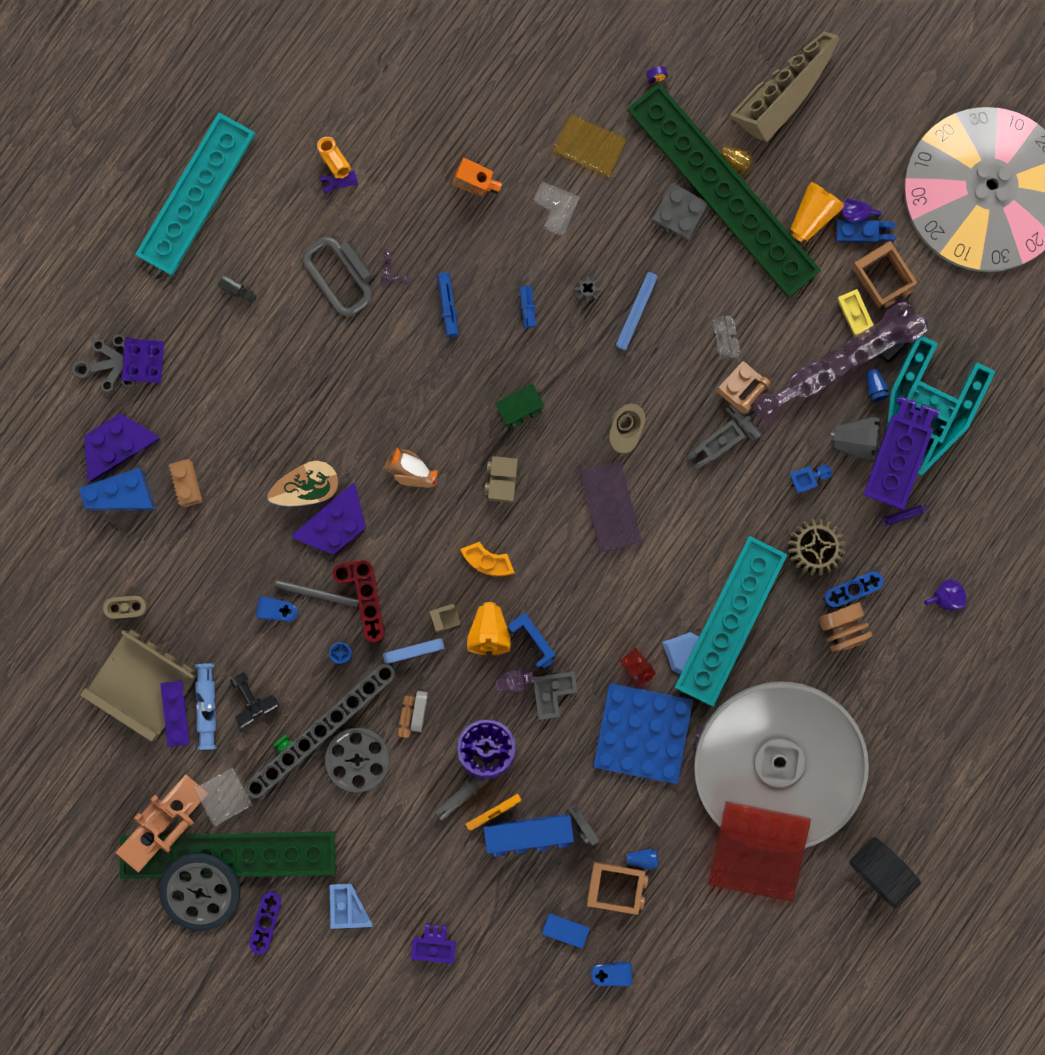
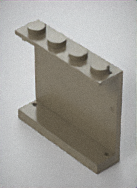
M123 630L121 632L123 634L121 640L90 687L85 688L80 696L148 740L156 741L165 728L160 683L182 680L185 697L197 676L193 674L195 670L188 665L183 664L181 666L175 662L177 658L166 652L163 655L157 651L159 647L154 643L148 641L146 644L140 640L141 635L137 632Z

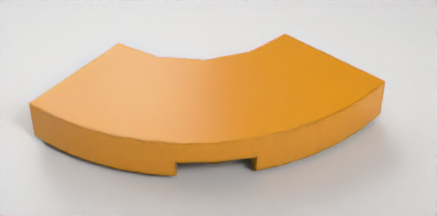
M480 542L460 549L467 562L484 574L498 577L515 574L508 554L497 555L490 553L484 549Z
M519 794L510 797L466 823L468 830L479 827L520 803L521 798Z

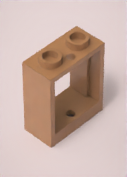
M891 241L856 261L852 266L853 271L878 309L883 306L885 308L892 306L897 302L895 299L901 295L903 298L914 292L913 288L917 284V281ZM887 255L904 281L905 286L882 299L864 272V269Z
M593 861L587 906L638 915L639 910H643L645 897H641L642 889H646L648 884V876L645 875V870ZM602 870L638 876L633 907L597 901Z

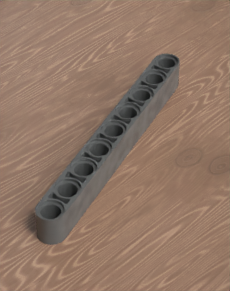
M387 664L377 667L246 784L247 794L252 798H259L265 795L395 679L396 672L394 668ZM384 668H388L391 671V677L388 680H383L380 677V671ZM368 682H372L375 685V691L372 694H367L364 691V686ZM352 696L357 697L359 700V705L354 709L348 705V700ZM337 710L343 714V719L339 723L334 722L332 719V714ZM319 725H324L327 729L326 735L323 737H319L316 734V728ZM303 739H307L310 742L311 746L308 751H303L300 748V742ZM287 753L294 756V763L290 766L284 762V756ZM270 768H275L278 771V777L275 780L268 777V770ZM254 782H258L262 786L259 794H255L252 791V784Z

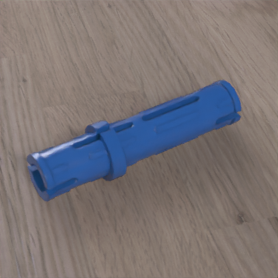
M440 273L437 275L443 311L441 318L444 319L446 337L458 336L456 320L458 313L454 307L450 273Z

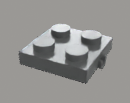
M671 183L651 221L666 228V232L670 234L675 233L689 240L708 203L695 196L694 193H690L688 190H684Z

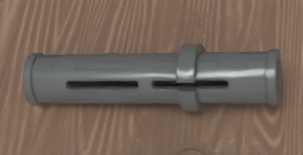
M475 776L470 782L466 781L463 788L434 810V812L440 815L438 817L443 822L445 818L471 796H476L478 794L477 791L492 779L485 778V780H481Z

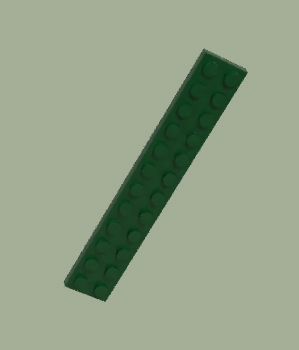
M660 83L656 84L627 108V112L701 198L708 203L707 205L788 298L821 272V269Z

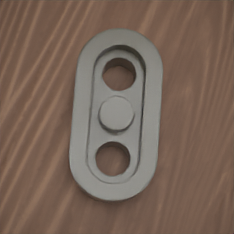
M139 596L109 598L103 606L105 615L112 619L141 617L147 610L146 601ZM135 603L140 604V609L137 611L133 608ZM118 605L119 610L114 613L112 607Z

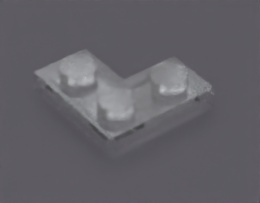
M541 181L533 202L552 209L544 229L564 236L580 197Z

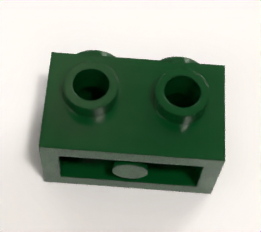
M533 383L495 403L507 428L510 426L512 428L520 426L524 423L523 420L529 416L531 419L542 414L541 410L544 409V404Z

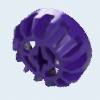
M480 720L470 724L461 733L457 744V752L461 766L467 770L468 774L485 780V778L491 777L496 779L498 775L505 774L508 771L510 765L514 763L516 747L513 735L506 726L494 720ZM486 748H490L488 753L484 754L483 751H485ZM472 755L478 756L484 762L483 767L474 761ZM495 758L500 759L496 765L487 767V763L492 762Z

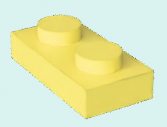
M857 289L837 298L853 336L874 328Z

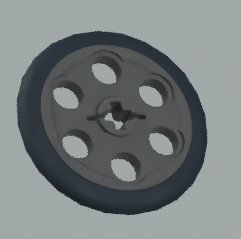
M192 853L178 858L166 868L159 885V898L163 909L175 923L187 929L207 931L218 928L234 915L240 901V885L232 868L223 860L205 853ZM209 868L212 870L213 876L205 878L201 874V870ZM183 871L189 872L192 877L191 880H182L180 873ZM223 884L226 886L227 892L219 894L216 892L215 886ZM199 888L203 889L202 893L204 894H201V896L197 895V890ZM176 890L182 891L184 899L176 900L173 897V892ZM215 903L219 906L220 910L217 913H212L209 911L208 905ZM190 906L196 907L198 914L190 916L187 913V908Z

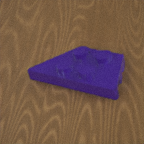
M121 413L84 435L88 480L90 482L94 481L157 442L160 438Z
M354 483L304 524L292 537L329 554L336 555L365 530L366 525Z

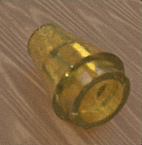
M727 145L721 151V155L726 161L739 171H746L753 159L749 152Z

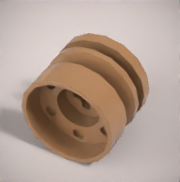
M860 602L818 617L823 631L833 629L834 634L826 638L827 642L837 639L838 643L829 647L831 652L853 648L863 644V642L873 636L872 631L861 632V629L868 627L869 623L858 624L857 622L858 619L865 615Z

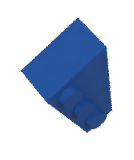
M140 468L79 488L84 507L90 511L157 510L145 472Z

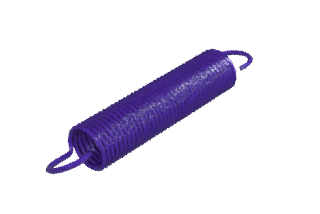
M919 505L886 516L885 523L886 525H891L924 514L925 510Z

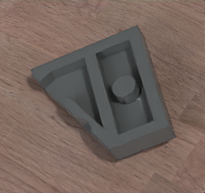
M576 804L568 808L582 829L579 831V834L586 844L590 842L592 846L600 840Z

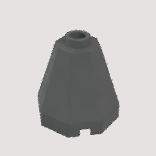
M868 418L836 426V430L831 432V444H834V448L866 462L874 463L879 451L880 431H878V426H881L880 418Z

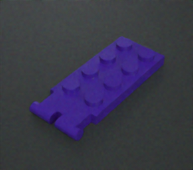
M899 396L896 404L900 406L896 416L892 415L863 496L904 510L933 429L929 428L933 417H938L940 410L921 404L919 411L915 410L916 401Z

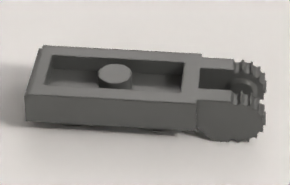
M731 420L700 443L698 448L687 455V458L689 460L693 459L703 450L707 457L696 464L695 468L699 470L746 436L735 421Z

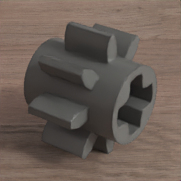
M589 276L583 282L579 279L578 284L580 287H576L574 291L580 292L578 300L583 298L586 300V304L592 298L596 301L597 296L595 293L601 292V288H596L598 281H590ZM584 287L587 289L591 287V293H584Z

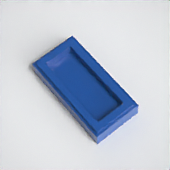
M549 913L542 934L583 949L590 927Z

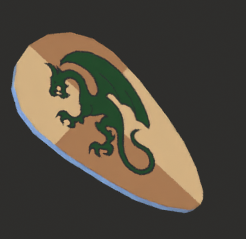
M308 462L278 480L267 494V500L272 504L286 507L311 505L326 501L337 490V474L326 462Z

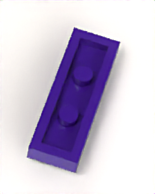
M181 680L160 683L168 747L189 745L183 682Z

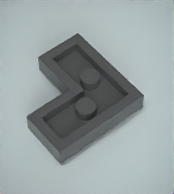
M575 671L533 677L539 720L560 717L557 696L578 693Z

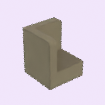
M455 604L430 611L436 632L461 624Z

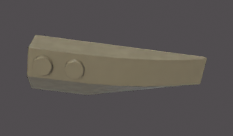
M825 31L803 48L804 52L801 55L793 56L789 59V64L781 71L779 69L772 73L773 77L769 81L759 83L730 114L731 118L753 137L767 142L806 98L827 65L840 39L839 36Z

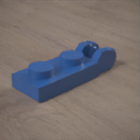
M837 220L836 242L895 241V235H879V229L895 228V223L886 221L862 220L850 222L849 220Z

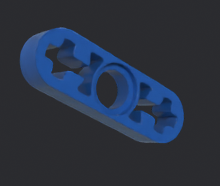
M878 572L867 573L828 590L824 595V601L829 607H839L879 590L883 586V577ZM870 576L877 578L876 587L869 585L865 587L867 592H864V586L859 580L862 579L863 583L870 581ZM850 584L858 585V595L852 596L849 594L848 586ZM843 587L844 595L848 600H845L843 596L837 599V604L834 601L830 602L831 592L835 595L842 593L840 588Z

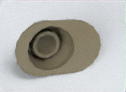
M630 403L624 405L611 418L609 440L613 449L619 453L631 452L639 441L645 423V413L637 404Z

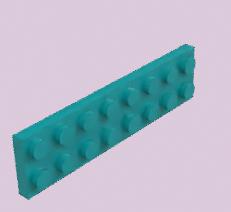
M218 113L135 255L138 258L173 277L256 135L254 131Z
M751 536L747 538L674 687L675 689L711 707L714 706L787 554Z

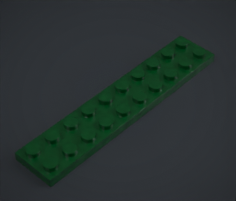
M335 831L181 834L170 846L171 850L168 853L162 848L159 849L139 873L120 858V879L161 878L166 868L173 861L192 853H205L223 860L232 868L237 877L336 875ZM161 834L158 838L164 841L169 834ZM120 835V847L131 835ZM203 868L201 870V874L204 877L213 876L211 869ZM187 871L180 873L181 878H192L191 874Z

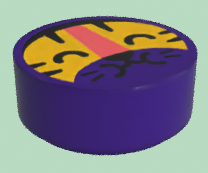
M657 66L650 69L646 76L648 82L654 84L665 80L668 77V73L665 67Z

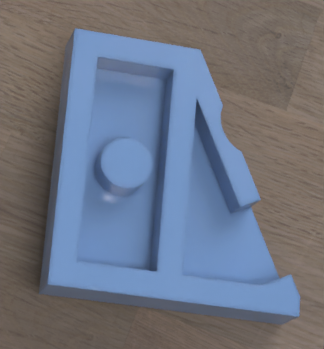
M329 884L330 929L372 927V922L352 884Z

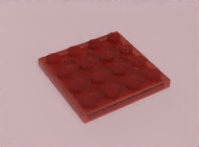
M725 801L708 885L793 902L811 818Z

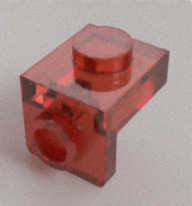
M637 648L620 660V663L639 686L649 682L656 674L651 664Z

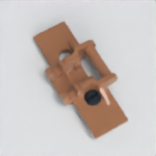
M185 774L162 801L154 795L150 799L152 803L142 814L138 813L134 817L140 826L116 851V854L139 873L159 849L162 848L168 853L171 850L170 846L189 825L192 826L194 824L188 816L208 793ZM175 801H179L183 804L182 811H174L170 805ZM176 817L182 820L164 841L158 838Z

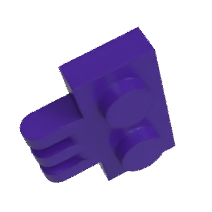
M426 923L424 937H413L411 959L454 964L456 941L446 940L447 925H443L442 933H438L439 924H434L433 932H429L430 923Z

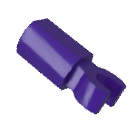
M355 170L349 171L348 175L342 179L322 176L320 178L321 183H330L328 187L323 188L324 193H330L334 188L341 189L358 184Z

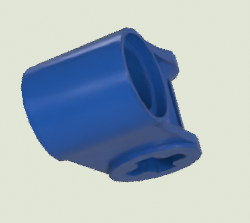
M259 596L256 618L286 622L294 621L297 618L298 609L294 604ZM288 608L292 610L291 614H287V616L283 613V609L286 610Z
M631 962L595 965L590 973L591 979L598 986L633 985ZM599 970L606 974L601 981L598 977H595V974H599Z

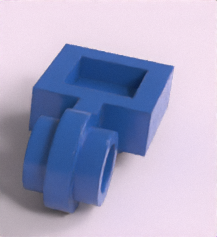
M827 464L815 469L816 473L814 474L810 466L791 473L790 477L797 494L817 487L815 478H819L822 481L831 477V467L828 468Z

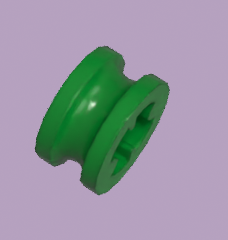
M286 734L272 747L278 750L277 753L279 755L293 741H289Z

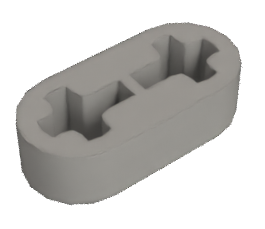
M417 691L411 731L422 732L428 692Z

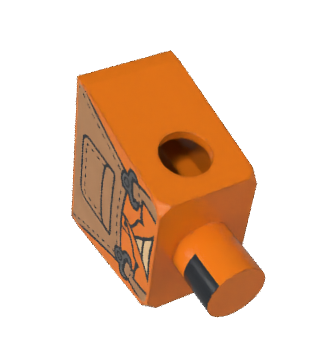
M463 157L451 185L483 196L486 190L498 195L502 183L491 179L493 175L492 170Z

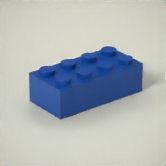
M570 814L484 826L487 854L492 853V857L504 856L506 854L505 851L511 850L514 851V854L525 853L527 848L535 847V851L547 850L548 845L555 844L557 848L569 847L570 842H574Z

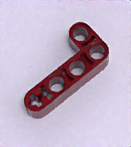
M365 560L337 565L333 569L332 575L338 583H356L365 638L373 643L382 641L385 636L373 566ZM362 565L369 566V573L366 576H360L358 573V569ZM340 569L348 570V577L344 580H340L337 576ZM365 586L373 588V593L369 597L362 595V589ZM370 606L375 607L377 610L373 618H368L365 614L366 609ZM379 620L378 624H374L375 629L380 631V634H377V638L374 639L373 636L369 635V632L373 631L372 625H367V622Z

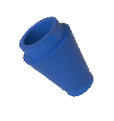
M878 369L868 371L866 375L869 398H872L873 402L887 399L889 397V389Z
M651 848L627 853V866L649 870L658 868V852Z

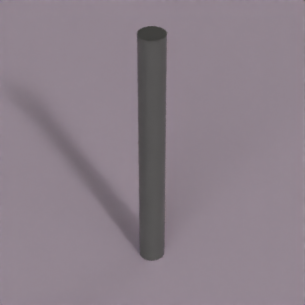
M281 580L276 581L275 588L354 607L359 605L357 598Z

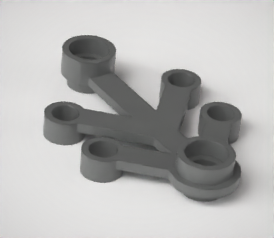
M120 334L115 335L112 340L113 344L118 348H124L125 337ZM118 338L123 339V342L120 345L116 344V340ZM96 339L92 343V348L96 352L103 353L112 359L92 364L78 361L73 366V373L78 378L85 379L90 376V373L113 368L107 379L101 383V389L106 393H111L115 389V381L122 372L123 355L108 347L101 339ZM97 343H102L101 349H96ZM82 367L86 368V373L80 374ZM121 379L122 385L126 388H132L135 385V381L126 385L125 381ZM111 383V388L106 390L104 388L105 384Z

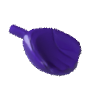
M850 198L845 200V206L841 210L843 218L850 222L865 220L870 214L877 216L882 214L881 211L872 209L865 202Z
M948 579L937 588L934 597L925 600L924 604L927 606L936 602L946 610H960L965 607L966 593L959 582Z

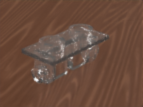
M725 315L714 319L713 328L717 337V351L720 354L721 361L729 357H739L738 338L731 339L730 335L737 334L735 320L732 319V316Z

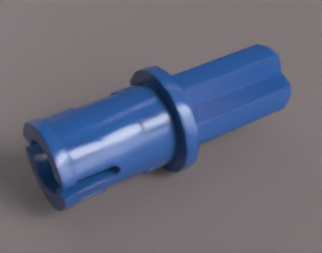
M522 286L520 287V310H522L523 328L537 327L535 319L536 305H534L532 287Z

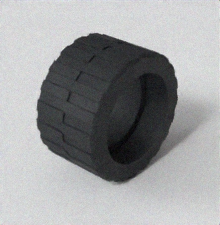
M873 837L849 861V864L864 881L895 909L921 885V881L915 873L888 846L876 837Z

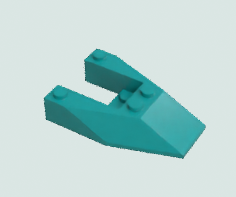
M919 334L913 340L892 387L887 426L891 416H896L900 405L896 404L899 396L916 401L915 410L919 411L921 404L940 410L938 417H933L929 427L933 431L917 473L922 476L969 428L996 371L976 362L971 366L956 398L935 389L920 380L938 343Z

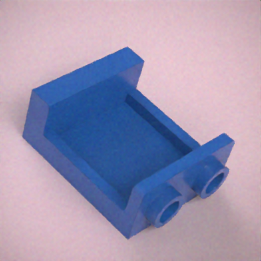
M526 613L511 622L508 628L513 634L522 627L525 628L545 656L535 665L537 668L542 666L545 669L554 662L553 657L555 653Z

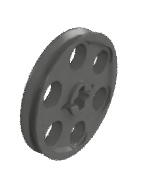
M351 728L339 733L330 742L325 755V766L331 780L340 788L350 792H364L376 787L386 776L390 764L389 751L383 739L375 732L365 728ZM354 732H358L362 736V741L358 745H354L350 741V736ZM372 742L380 743L381 751L378 754L370 752L369 746ZM337 744L344 747V754L340 757L335 756L332 751L333 747ZM356 754H359L361 758H370V760L360 762V766H356V763L352 761L345 762V760L355 758ZM374 763H379L383 767L380 775L372 774L371 766ZM337 766L345 768L346 774L343 778H337L334 775V769ZM356 775L364 777V786L360 788L354 786L353 779Z

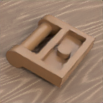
M742 361L716 391L741 413L746 414L761 393L769 389L771 382ZM754 382L757 385L745 400H741L739 396Z

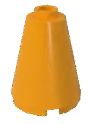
M811 182L806 189L790 228L793 232L791 236L799 242H802L803 239L808 241L843 209L844 203L831 193L826 192L819 185Z

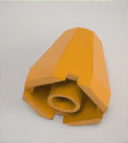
M485 602L482 606H479L467 638L469 652L486 655V651H492V655L510 652V636L501 608L496 606V603Z

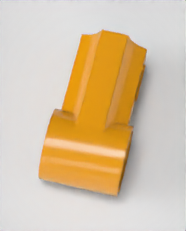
M331 137L321 138L317 143V148L322 161L327 164L335 178L342 179L346 177L349 171H351V167L336 146L335 140Z

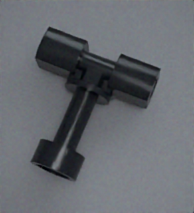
M245 672L230 680L234 688L239 687L248 703L245 705L246 710L235 716L241 728L255 721V717L263 712L268 713L280 706L274 695H270L262 701L260 698L255 699L246 684V681L249 679Z

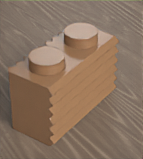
M186 459L169 464V471L172 472L170 475L173 476L171 479L174 480L173 484H175L174 488H176L175 492H177L176 496H178L177 500H179L178 504L188 507L202 503L192 461Z

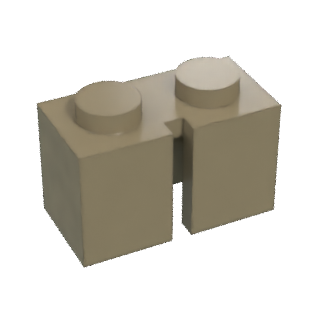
M492 456V462L488 461L487 474H491L490 483L486 482L485 495H488L489 501L514 503L518 459Z

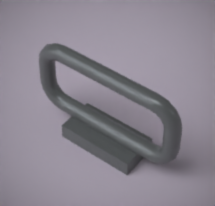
M322 237L304 251L303 263L305 268L339 314L352 316L370 303L372 290L367 281L369 282L374 278V275L351 243L345 241L340 245L332 237ZM324 245H330L364 292L363 298L350 308H345L311 261L313 253Z

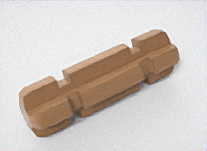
M404 696L403 704L405 705L404 708L402 707L399 721L401 727H398L397 732L399 737H410L411 729H409V726L412 723L415 697Z

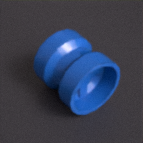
M338 642L332 645L329 655L335 663L345 664L352 658V649L349 645Z

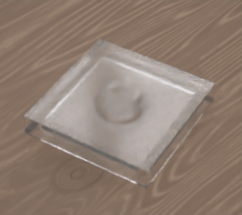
M233 768L194 788L213 826L253 806Z

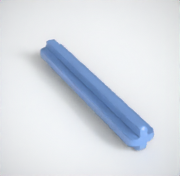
M648 272L616 343V347L621 350H626L658 278L656 274Z

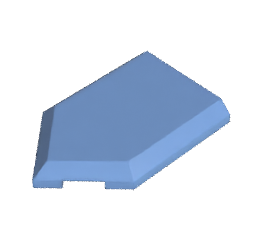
M690 632L662 642L672 671L681 674L699 636Z

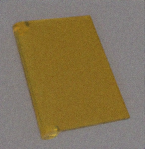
M570 114L553 151L610 176L627 139Z

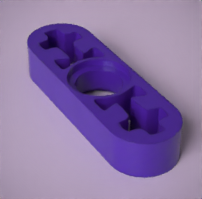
M275 891L264 894L260 902L250 940V948L256 954H263L269 949L282 902L281 896ZM271 896H274V900L277 901V904L272 905L270 911H274V915L269 912H262L263 909H268L269 903L266 902V899H269ZM264 916L269 917L272 921L271 927L268 929H264L260 925V919ZM257 930L262 933H269V936L264 935L263 943L266 946H262L261 949H257L258 945L254 944L261 936V933L257 934Z

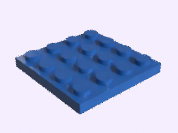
M609 683L593 767L678 784L693 700Z

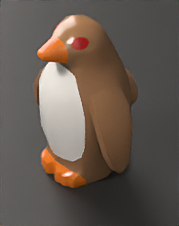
M395 448L383 467V470L392 473L395 480L402 485L432 488L437 484L438 471H430L423 461L409 450L403 449L400 451L399 448Z

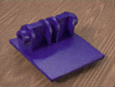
M125 338L122 381L161 383L164 341Z

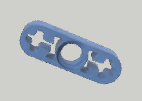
M440 638L384 653L383 658L385 664H390L443 650L445 647L443 639Z

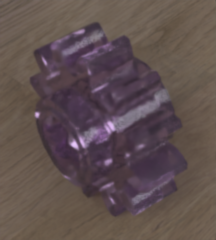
M522 669L506 672L503 674L504 679L496 680L498 691L507 689L508 693L526 690L525 684L534 682L532 672L523 674Z

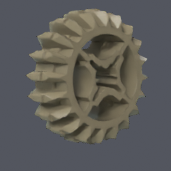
M811 519L810 526L804 521L802 522L803 529L799 526L795 527L798 534H790L795 541H788V545L794 546V548L788 550V553H795V556L791 557L790 560L795 561L797 559L799 561L795 565L796 568L803 565L802 573H806L809 568L811 576L815 574L816 570L818 575L822 576L823 568L828 574L831 572L830 566L834 569L838 567L835 560L842 562L843 558L838 556V554L845 553L844 549H839V546L845 545V541H838L843 536L842 533L838 535L834 533L838 527L835 526L830 530L831 522L828 521L823 526V519H819L817 525L815 520ZM811 531L810 543L800 546L803 535ZM817 531L825 533L831 542L822 541ZM815 542H817L821 546H825L818 550V553H816L815 550L813 551L812 548H807L813 546ZM833 548L830 559L822 564L824 550ZM801 553L811 554L816 564L808 562Z

